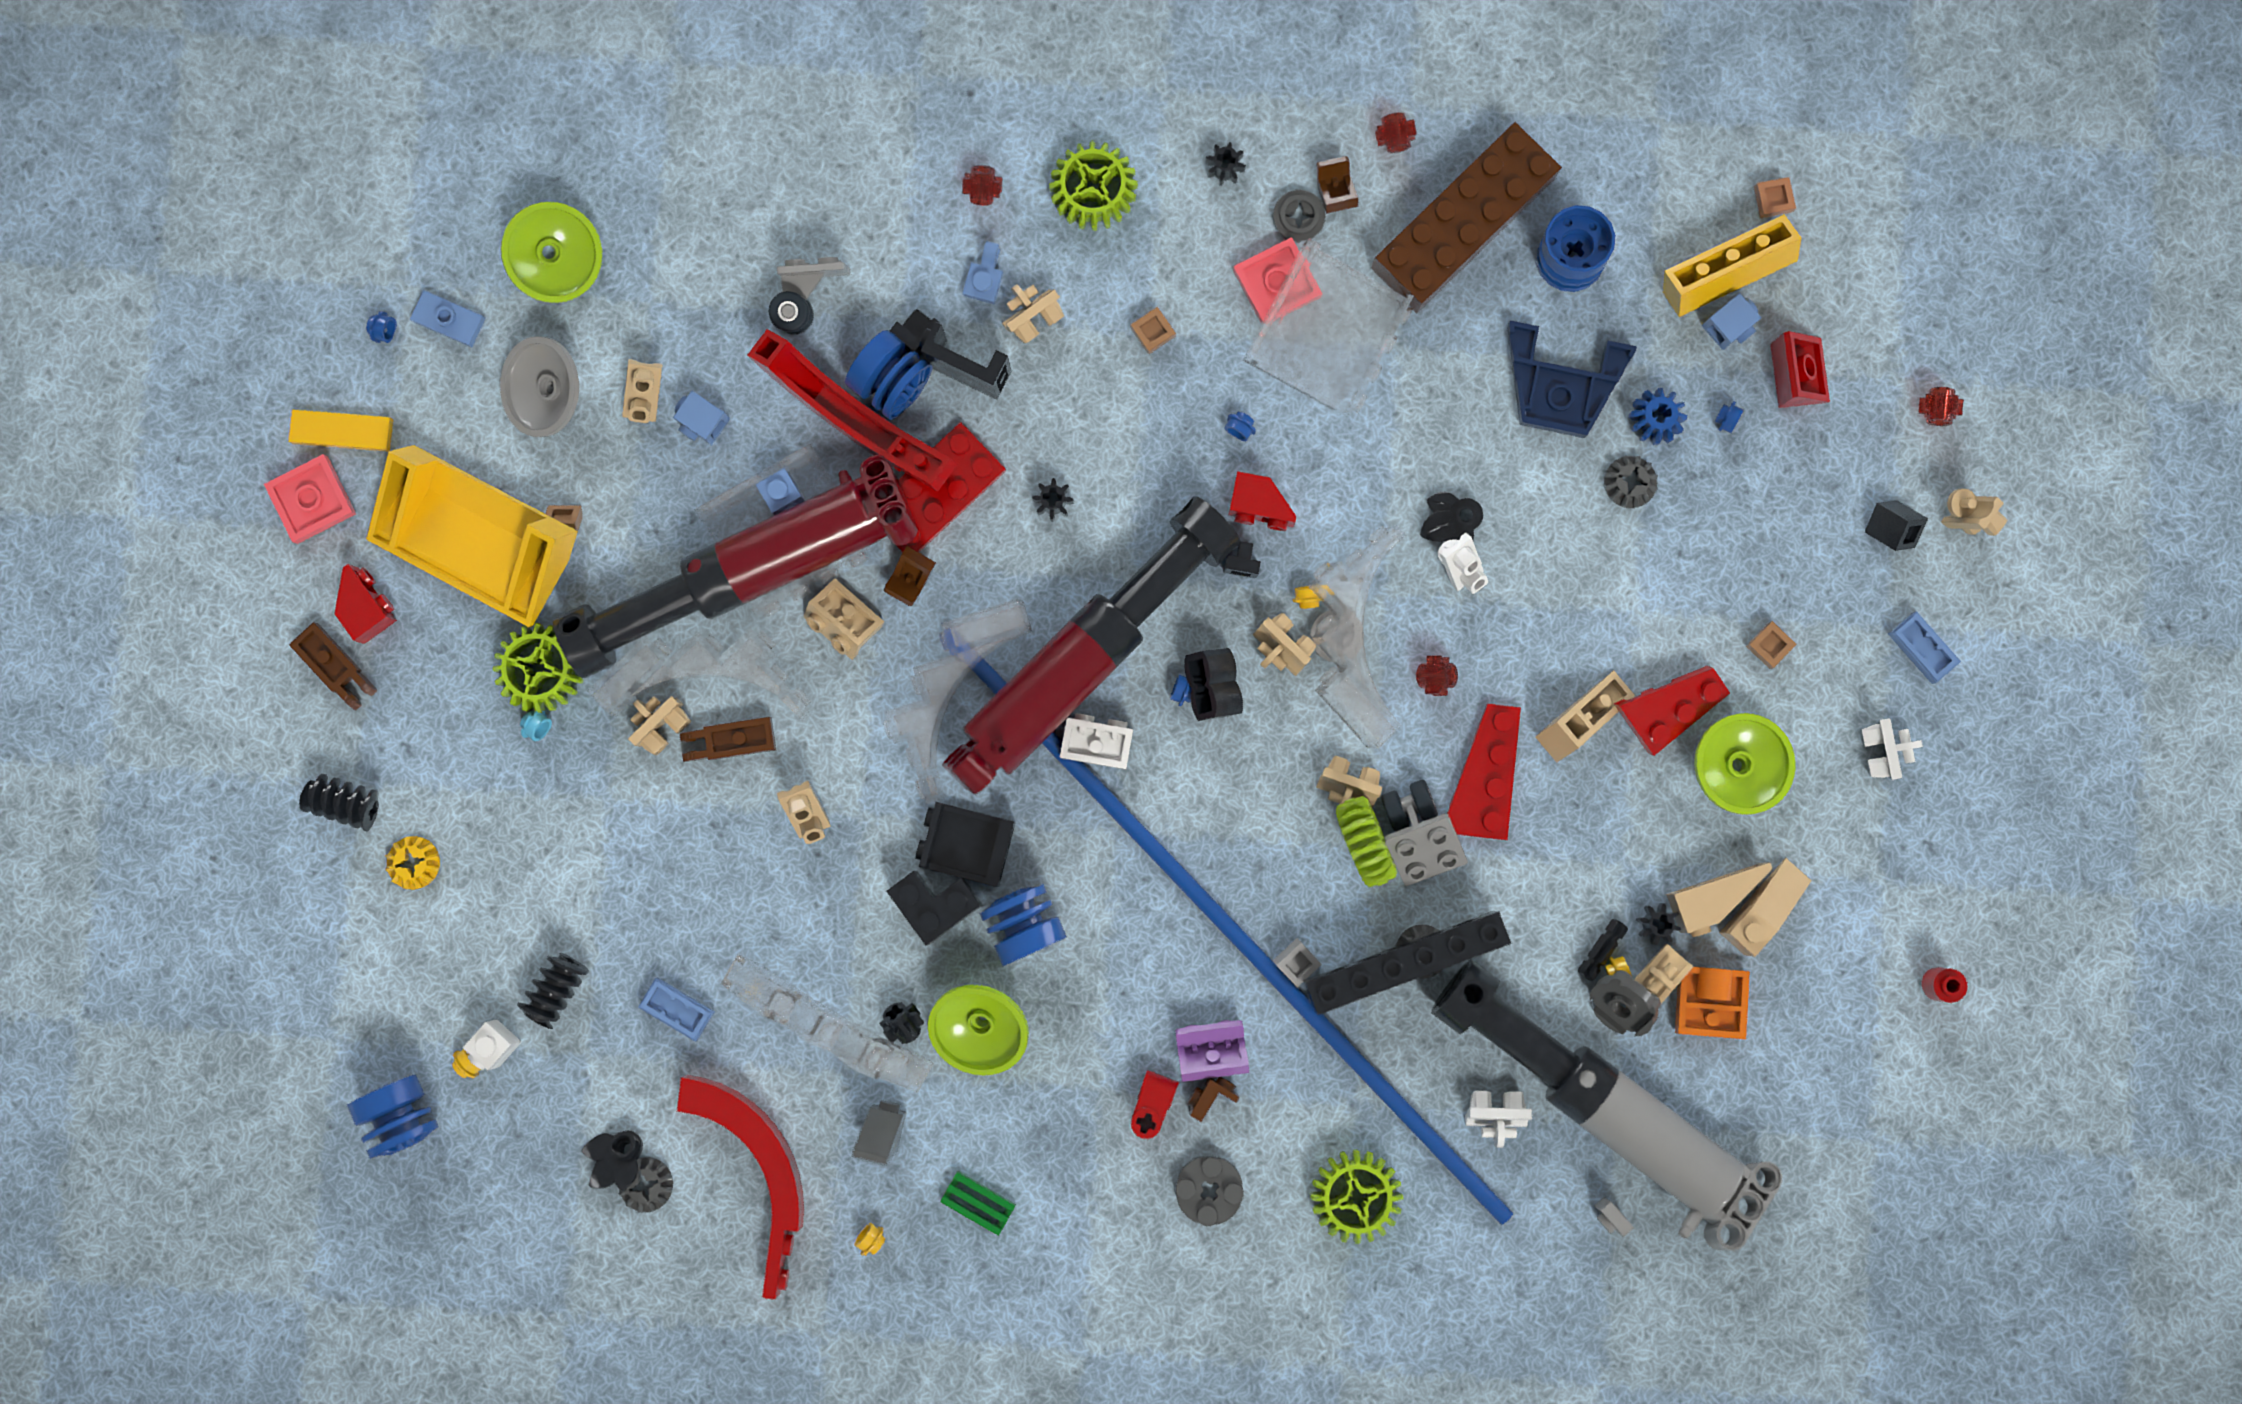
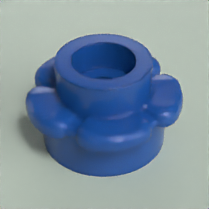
M380 311L368 319L366 330L372 341L376 343H381V341L389 343L393 338L397 323L395 318L388 316L385 311Z
M1735 401L1731 403L1730 407L1723 404L1714 421L1720 424L1719 431L1725 430L1732 433L1744 409L1735 406Z
M1237 412L1236 415L1229 414L1227 416L1228 422L1224 428L1237 439L1247 441L1251 434L1254 435L1256 433L1255 427L1252 426L1254 420L1247 414Z
M1178 675L1170 695V700L1179 702L1178 706H1182L1184 701L1191 702L1192 688L1185 676Z

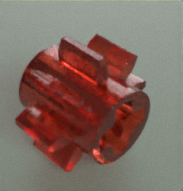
M1402 112L1382 117V125L1376 126L1377 130L1375 131L1378 147L1386 145L1388 153H1399L1408 150L1411 147L1410 141L1415 140V135H1417L1415 120L1406 121L1405 113Z
M991 166L971 167V173H964L962 194H969V201L972 204L980 206L991 205L994 202V197L1000 198L1003 177H995V169Z
M1934 387L1929 390V394H1926L1925 398H1920L1918 414H1924L1926 423L1929 425L1949 426L1953 424V419H1956V416H1962L1964 400L1958 399L1959 395H1955L1956 390L1953 388Z
M1428 655L1426 657L1427 663H1422L1417 668V683L1419 687L1425 688V694L1447 696V688H1454L1457 684V667L1454 663H1449V657Z

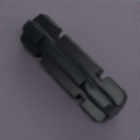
M1612 919L1605 928L1607 932L1601 934L1588 953L1589 959L1584 960L1578 968V972L1588 980L1593 981L1596 979L1601 971L1599 969L1600 966L1606 964L1618 946V939L1622 940L1628 931V927L1617 919Z

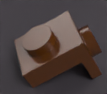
M1348 156L1318 162L1316 164L1317 187L1326 214L1358 207V195L1350 176Z
M907 546L892 576L883 589L884 592L908 606H913L925 587L936 562Z
M1218 1077L1217 1080L1208 1078L1202 1089L1196 1086L1187 1101V1105L1191 1106L1188 1111L1189 1115L1202 1123L1219 1093L1237 1103L1240 1096L1234 1092L1236 1085L1223 1077Z

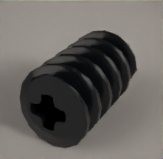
M322 773L316 781L310 780L307 782L300 794L299 808L302 812L308 813L311 811L315 816H324L327 820L332 821L336 819L340 824L346 825L349 823L351 827H361L367 832L372 827L379 807L377 790L372 789L367 797H365V786L359 785L354 793H352V782L347 781L340 789L341 781L339 778L334 777L327 785L328 776Z
M559 953V957L547 956L546 959L552 965V968L540 967L539 971L545 977L544 981L533 979L532 983L538 989L537 992L525 991L524 993L531 1002L529 1004L518 1002L517 1004L525 1016L548 1029H553L550 1022H557L560 1019V1014L557 1010H565L567 1008V1002L564 998L571 999L575 995L574 990L570 986L579 987L582 980L578 975H587L589 972L588 968L563 953Z

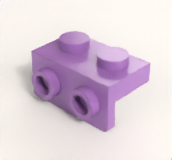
M1224 1020L1219 1023L1200 1026L1189 1025L1175 1030L1182 1082L1250 1073L1243 1022L1241 1020Z

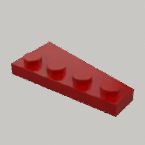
M1486 704L1447 811L1457 835L1508 840L1521 707Z

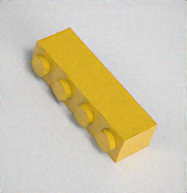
M1783 214L1665 270L1663 294L1678 317H1681L1797 262L1802 238L1786 215Z

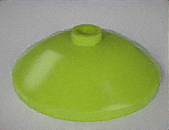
M540 202L529 205L513 216L502 235L500 251L502 264L507 276L521 292L536 300L560 303L575 299L592 286L601 269L602 246L599 235L589 219L569 205L558 202ZM545 246H550L553 249V256L549 259L545 258L542 253Z
M1740 713L1729 715L1716 721L1705 731L1696 748L1694 766L1697 781L1711 802L1725 811L1748 815L1767 811L1786 796L1794 780L1796 761L1792 744L1778 725L1760 715ZM1735 759L1741 762L1742 766L1739 771L1733 768L1732 764Z
M963 985L947 991L936 1001L928 1018V1035L938 1055L952 1067L973 1075H994L1010 1069L1022 1058L1029 1040L1028 1023L1020 1007L1006 994L983 985ZM979 1016H982V1017L986 1018L987 1020H982V1019H980Z

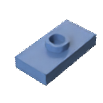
M423 290L410 317L412 322L471 348L486 319L478 313Z
M1917 611L1912 612L1888 633L1931 684L1937 683L1961 662Z
M658 977L654 979L638 1008L695 1042L699 1040L715 1013L712 1009Z

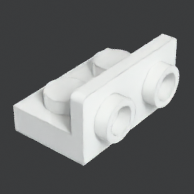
M1075 713L1074 719L1067 718L1060 758L1126 770L1133 729L1127 728V722L1108 719L1107 725L1094 723V716Z

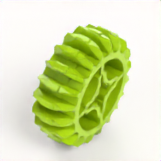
M1092 140L1089 143V149L1084 150L1081 143H1078L1076 145L1077 153L1074 154L1071 150L1067 149L1065 151L1067 161L1058 158L1056 161L1058 169L1051 171V178L1054 181L1049 183V190L1055 193L1051 196L1052 203L1060 204L1057 208L1059 215L1068 213L1067 222L1069 224L1074 223L1079 218V228L1081 230L1085 228L1086 222H1091L1092 230L1096 231L1100 221H1103L1104 227L1108 229L1110 228V217L1120 223L1122 221L1120 211L1129 213L1131 206L1128 202L1136 201V194L1133 190L1138 188V182L1132 179L1136 175V171L1134 168L1128 167L1129 158L1127 156L1119 159L1120 150L1118 147L1109 153L1106 142L1101 145V149H1096V144ZM1087 164H1101L1104 167L1091 169ZM1075 171L1081 183L1075 188V193L1070 196L1066 186L1070 176ZM1117 175L1121 186L1117 196L1111 200L1106 188L1112 183V178ZM1088 181L1094 185L1099 183V190H1096L1093 186L1088 188ZM1092 201L1096 202L1100 207L1088 208L1082 205Z
M535 623L533 632L530 627L524 625L521 627L522 636L517 632H510V638L513 641L511 644L506 641L500 642L501 647L506 649L504 654H494L496 659L502 661L501 665H496L492 668L494 672L502 673V676L498 677L494 682L498 686L506 685L500 694L503 697L511 696L510 704L512 706L521 704L522 710L530 712L534 707L535 711L542 713L546 705L550 711H556V700L562 705H567L568 699L564 694L567 692L576 696L578 691L571 687L573 682L582 684L584 682L583 678L575 676L576 672L570 666L560 648L553 625H548L544 629L542 624ZM540 642L539 647H535L533 654L529 657H519L525 648ZM552 645L557 648L562 657L563 670L553 665ZM526 664H542L544 668L552 670V672H535L533 668L526 666ZM515 667H519L524 671V684L527 685L525 691L517 682ZM559 679L558 683L551 690L537 695L538 689H542L547 680Z
M1364 796L1348 799L1336 807L1338 824L1362 881L1368 887L1381 886L1388 883L1389 880L1396 877L1397 869L1370 802Z
M1354 1149L1352 1152L1353 1160H1348L1346 1153L1341 1151L1339 1156L1342 1163L1337 1165L1332 1157L1328 1158L1327 1161L1333 1169L1328 1172L1325 1168L1319 1167L1318 1172L1325 1179L1324 1181L1319 1179H1313L1312 1181L1313 1186L1321 1189V1192L1310 1193L1311 1200L1321 1201V1203L1312 1207L1314 1214L1325 1212L1318 1220L1321 1226L1332 1222L1328 1229L1329 1235L1334 1236L1341 1229L1340 1240L1342 1242L1348 1240L1350 1233H1353L1355 1244H1360L1361 1234L1365 1233L1369 1242H1373L1374 1236L1371 1231L1377 1229L1381 1236L1386 1235V1231L1381 1225L1384 1222L1392 1227L1396 1224L1394 1219L1389 1216L1390 1212L1401 1214L1402 1209L1392 1204L1393 1201L1403 1200L1402 1193L1392 1192V1190L1401 1186V1182L1399 1179L1388 1180L1395 1173L1392 1167L1381 1171L1386 1162L1382 1157L1372 1164L1373 1153L1370 1151L1366 1152L1363 1160H1360L1361 1155L1358 1149ZM1354 1170L1369 1171L1375 1174L1381 1183L1375 1185L1360 1184ZM1344 1173L1345 1189L1342 1193L1335 1195V1198L1329 1200L1333 1183ZM1352 1181L1361 1194L1365 1193V1198L1361 1197L1363 1201L1360 1203L1362 1212L1353 1200H1348L1349 1196H1353L1351 1194V1191L1354 1190ZM1384 1193L1383 1204L1379 1212L1372 1219H1369V1204L1374 1199L1379 1198L1380 1194ZM1338 1208L1341 1210L1352 1209L1356 1212L1360 1223L1353 1224L1342 1221L1332 1210Z

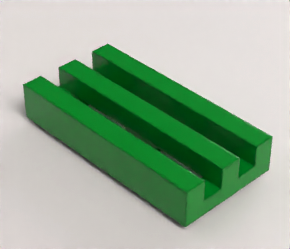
M959 1171L956 1172L940 1203L997 1236L1000 1235L1016 1206L1015 1203ZM959 1182L963 1183L1006 1208L1004 1213H1001L956 1187ZM951 1195L958 1196L999 1220L998 1224H994L951 1199Z

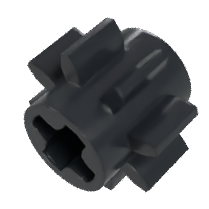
M1229 142L1227 147L1222 148L1215 144L1214 156H1206L1205 164L1213 166L1208 170V178L1216 176L1219 179V186H1222L1224 181L1230 179L1236 184L1238 179L1236 173H1244L1246 168L1244 163L1238 162L1243 158V150L1236 152L1232 148V142ZM1224 159L1230 161L1227 168L1221 167Z
M1055 478L1052 479L1051 485L1046 487L1039 483L1040 496H1032L1033 502L1041 503L1037 514L1040 516L1047 512L1051 522L1054 521L1055 515L1059 513L1067 517L1066 504H1074L1073 498L1065 497L1069 490V485L1066 484L1060 488L1057 486ZM1051 493H1057L1058 499L1062 500L1056 501L1054 507H1050L1048 501L1044 500L1049 499Z
M1659 903L1657 911H1654L1651 906H1645L1644 909L1647 913L1645 917L1636 918V921L1642 923L1643 930L1638 935H1650L1652 945H1658L1660 937L1667 943L1673 942L1670 935L1673 931L1681 930V927L1675 925L1674 920L1678 916V912H1665L1666 904ZM1660 919L1661 922L1665 923L1664 929L1652 926L1653 920Z
M897 1002L890 1005L884 1011L883 1021L879 1024L884 1030L883 1034L890 1043L898 1039L902 1044H907L919 1036L921 1032L920 1026L924 1024V1021L920 1017L921 1013L914 1003H911L906 1008L902 1002Z

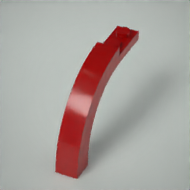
M766 329L747 354L764 372L811 411L872 455L884 456L890 466L897 471L905 472L938 492L957 466L948 456L896 427L862 404L813 365L788 340Z
M685 1075L681 1077L676 1112L707 1118L732 1132L751 1151L765 1176L771 1199L772 1220L762 1298L776 1300L781 1294V1290L786 1291L789 1281V1269H784L785 1257L791 1256L794 1244V1235H789V1231L799 1232L803 1227L804 1220L803 1188L794 1155L775 1123L753 1101L722 1083L703 1077Z

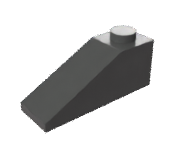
M880 1100L879 1105L874 1104L870 1107L854 1146L852 1157L885 1165L898 1152L907 1113L906 1111L899 1110L900 1104Z

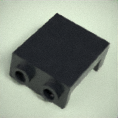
M935 322L932 329L927 328L924 331L919 346L922 347L921 353L923 358L932 364L933 370L998 400L1012 372L1008 355L996 350L988 367H984L945 348L947 338L941 324Z
M936 802L934 808L929 807L927 810L924 826L929 829L926 840L920 839L915 859L920 860L919 867L999 887L1016 822Z

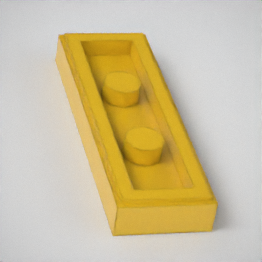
M292 409L288 442L300 445L389 452L394 420L390 417Z

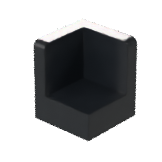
M915 309L903 325L896 322L889 331L905 343V350L909 353L915 351L920 356L922 354V347L919 346L924 331L927 328L932 329L935 322L939 324L940 322L935 318L931 320L920 310Z
M1899 501L1880 502L1876 504L1865 532L1895 551L1916 547L1928 518Z

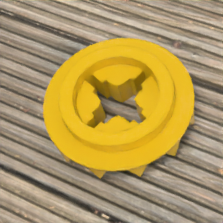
M419 836L404 837L398 842L393 843L390 852L385 855L387 858L385 870L389 873L392 879L391 882L403 889L415 890L429 885L437 876L440 868V856L436 847L429 840ZM410 853L413 858H424L425 860L415 865L414 873H412L411 868L400 867L401 864L409 860L408 854Z

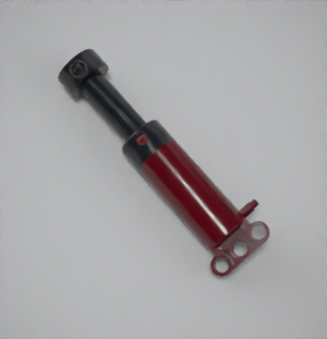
M882 455L868 457L860 466L861 477L852 480L848 471L841 470L838 473L839 486L682 558L680 561V575L597 614L589 605L584 604L554 618V632L568 663L581 678H587L616 664L615 649L699 610L705 618L714 619L871 546L887 536L895 545L908 544L916 537L917 525L900 482L889 462Z
M1193 496L1185 507L1170 520V524L1176 533L1109 600L1103 595L1096 594L963 727V732L970 740L965 745L962 744L945 759L942 766L967 791L974 795L980 793L994 779L998 769L1007 775L1012 774L1142 643L1143 636L1138 627L1204 561L1213 567H1217L1241 543L1234 528L1215 508L1203 499Z

